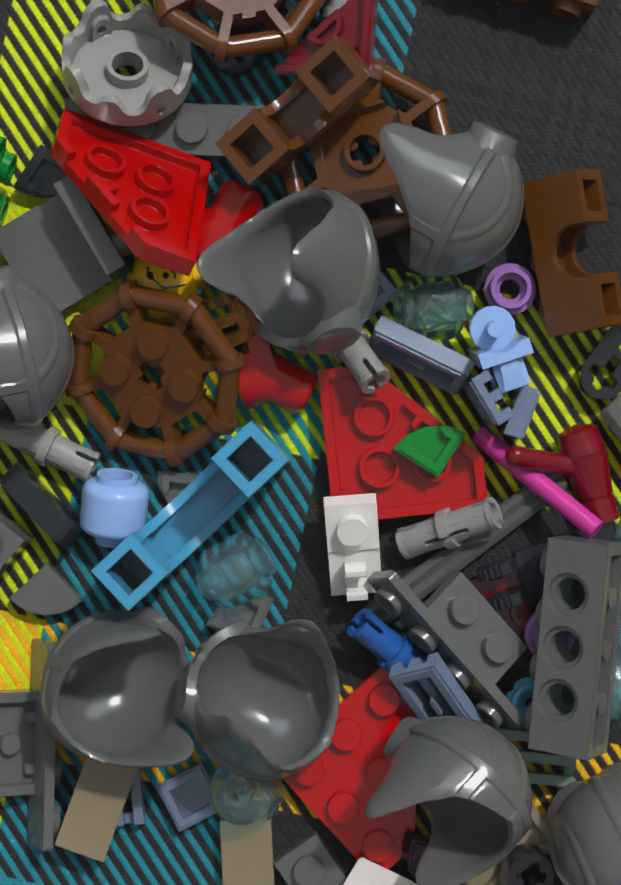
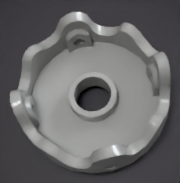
M94 0L86 6L77 27L72 32L66 33L63 38L62 75L64 86L71 100L83 112L96 120L111 125L127 127L147 125L160 121L172 114L184 102L191 88L193 61L190 41L167 26L159 27L152 18L153 8L147 4L139 3L128 13L115 14L110 11L105 1ZM129 65L136 67L140 72L134 76H122L116 73L115 70L121 66Z

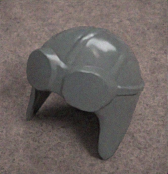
M473 121L467 132L451 135L433 134L417 127L400 123H390L382 127L380 130V145L397 180L409 214L411 231L391 236L399 256L407 268L419 273L420 277L430 279L432 276H454L485 264L503 251L519 227L524 206V184L515 158L518 141L508 134L478 121ZM394 200L375 205L381 217L402 213Z
M315 187L299 190L277 201L268 208L262 209L255 216L210 245L201 253L197 261L198 273L208 284L236 297L259 322L257 333L264 340L275 346L304 355L310 352L318 354L335 353L352 346L360 338L363 321L374 304L379 286L380 264L378 247L366 214L360 206L342 193Z
M15 265L0 266V397L7 404L0 411V428L7 430L32 428L42 422L43 418L55 407L66 390L74 366L73 340L66 320L55 303L39 287L23 279Z
M151 607L135 611L111 610L96 613L82 619L69 628L50 651L45 661L40 681L39 698L41 713L54 738L67 750L81 757L111 766L152 768L174 766L187 761L192 755L194 743L189 734L181 728L180 720L175 717L177 686L184 667L189 663L184 649L185 640L181 632L169 619Z
M294 619L284 622L279 626L269 628H252L243 621H237L220 629L195 650V657L184 667L175 696V717L191 729V733L199 746L213 761L235 775L266 781L282 779L306 769L329 747L338 718L339 679L333 655L324 635L314 622L307 619Z
M434 716L426 719L406 717L398 724L384 749V756L390 762L388 771L367 801L364 815L368 818H379L418 803L424 806L430 815L432 828L428 846L422 854L416 870L417 885H460L498 864L530 830L532 825V789L525 762L517 747L499 731L486 723L462 716Z
M621 762L606 766L599 774L591 776L584 781H573L558 791L548 807L547 820L551 830L549 845L551 860L563 885H621Z

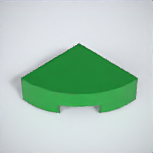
M426 426L407 434L396 444L394 450L429 473L439 477L466 433L449 426Z

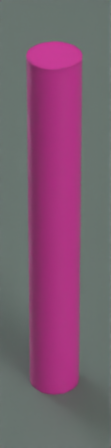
M484 426L476 432L472 443L590 539L600 531L604 522L541 471L509 465L505 460V452L510 446Z

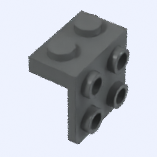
M68 176L53 184L58 194L0 228V251L8 264L15 265L23 279L39 287L55 303L61 313L132 271L125 259L132 251L112 228L110 230L107 229L96 208Z

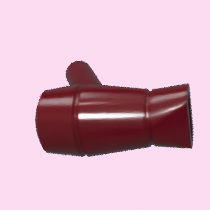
M576 424L563 430L557 436L559 453L521 446H511L506 450L505 460L513 467L565 475L576 500L604 523L619 518L614 495L612 494L608 452L605 450L606 446L597 425Z

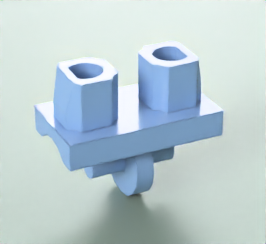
M486 306L476 311L469 324L470 337L474 344L478 346L467 349L470 359L475 361L474 365L478 368L489 371L493 378L489 381L491 388H499L501 393L530 384L531 382L523 360V356L534 353L529 337L515 333V321L504 308Z

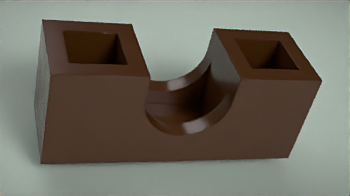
M334 35L295 71L298 75L297 79L281 96L261 109L254 108L215 143L249 185L264 186L381 82L348 40Z
M573 169L523 182L524 206L522 217L529 229L532 246L530 264L533 272L537 275L541 297L539 315L542 323L546 326L547 336L572 335L621 325V286L618 272L590 274L580 265L576 252L578 239L586 228L609 221L600 170Z

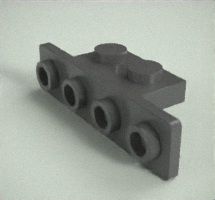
M395 571L373 572L367 579V582L376 591L374 597L377 603L386 612L393 616H398L410 629L408 632L410 640L420 650L427 654L438 652L462 689L477 704L475 708L486 724L496 729L498 727L520 729L525 723V718L495 684L527 649V646L462 572L451 573L423 604Z
M33 638L31 689L0 690V797L28 795V842L43 852L53 850V836L58 835L60 830V812L58 806L54 804L55 784L60 782L62 768L58 753H55L56 739L49 731L42 717L39 698L44 664L56 642L44 638Z

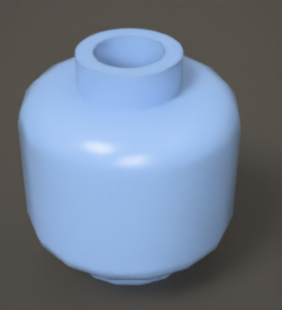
M121 468L98 470L96 476L88 479L82 487L80 527L87 534L96 537L95 542L98 545L116 548L131 533L139 530L146 524L149 501L147 486L138 480V475L130 470Z

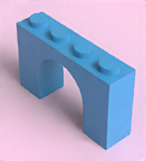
M250 421L211 458L213 461L177 497L142 528L125 538L91 570L128 611L154 590L292 460L257 422Z

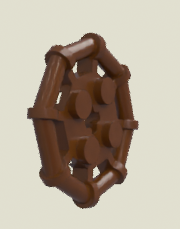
M153 0L155 10L152 18L159 27H169L214 55V61L224 63L225 58L281 51L283 54L293 52L297 49V40L321 7L330 4L331 0H301L286 21L277 10L283 0ZM196 7L221 23L219 33L186 14L185 11ZM263 21L270 30L230 36L232 25L239 29H247L253 27L257 22Z
M375 58L373 63V72L381 82L368 92L367 97L358 101L302 151L312 153L317 179L305 187L298 156L280 171L286 197L310 187L333 190L342 193L354 201L362 210L365 207L394 200L402 213L369 221L376 240L411 231L409 214L399 185L380 145V130L382 127L390 123L414 126L422 119L427 118L430 133L439 135L452 134L445 107L448 99L441 90L434 92L387 65L386 59ZM383 87L414 103L415 106L406 113L399 109L396 111L388 106L385 101L381 100ZM362 140H368L371 147H380V153L373 157V163L369 165H363L361 160L353 161L351 159V154L359 151L358 142Z
M132 279L122 281L119 289L83 315H74L68 327L72 333L74 366L65 394L67 397H73L105 440L104 447L112 453L117 449L166 461L170 467L183 466L186 458L223 434L231 435L236 429L238 421L235 418L240 371L241 367L246 364L243 352L235 350L203 305L204 298L198 294L186 296L139 285L136 280ZM147 309L178 315V321L176 324L169 323L167 326L154 323L157 319L149 318ZM122 312H128L132 325L118 335L103 327ZM191 325L213 356H206L188 332ZM93 342L104 350V355L99 365V375L89 376ZM145 362L152 368L158 365L163 368L165 373L160 378L162 384H157L147 378ZM212 371L219 372L215 402L206 396L207 388L204 389L205 378ZM104 389L123 414L118 424L94 391ZM193 411L206 419L204 423L182 436L178 423L179 420ZM133 423L142 428L160 427L164 440L130 432L129 430Z

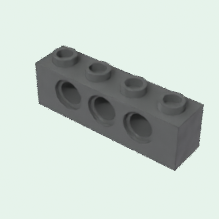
M573 535L549 537L548 544L543 549L540 558V572L544 576L543 596L538 601L535 610V624L539 628L538 648L530 662V676L534 680L532 702L528 705L525 714V728L529 732L528 748L588 761L606 753L608 748L621 618V542L590 539ZM575 579L582 584L585 590V599L582 605L574 600L571 593V587ZM569 632L575 635L579 641L580 651L577 657L569 652L566 645ZM563 685L567 686L574 695L575 703L573 709L567 707L562 700L561 690Z

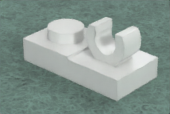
M376 493L323 497L331 596L347 595V601L368 600V593H376V591L367 582V579L373 572L381 571Z

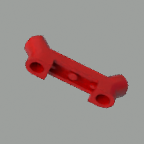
M236 180L222 182L211 205L204 207L198 246L199 257L214 242L259 213L263 206L259 193ZM233 296L250 353L244 355L246 364L241 367L239 390L246 410L272 402L292 414L301 412L317 384L315 373L272 351L270 343L257 333L259 322L245 305Z

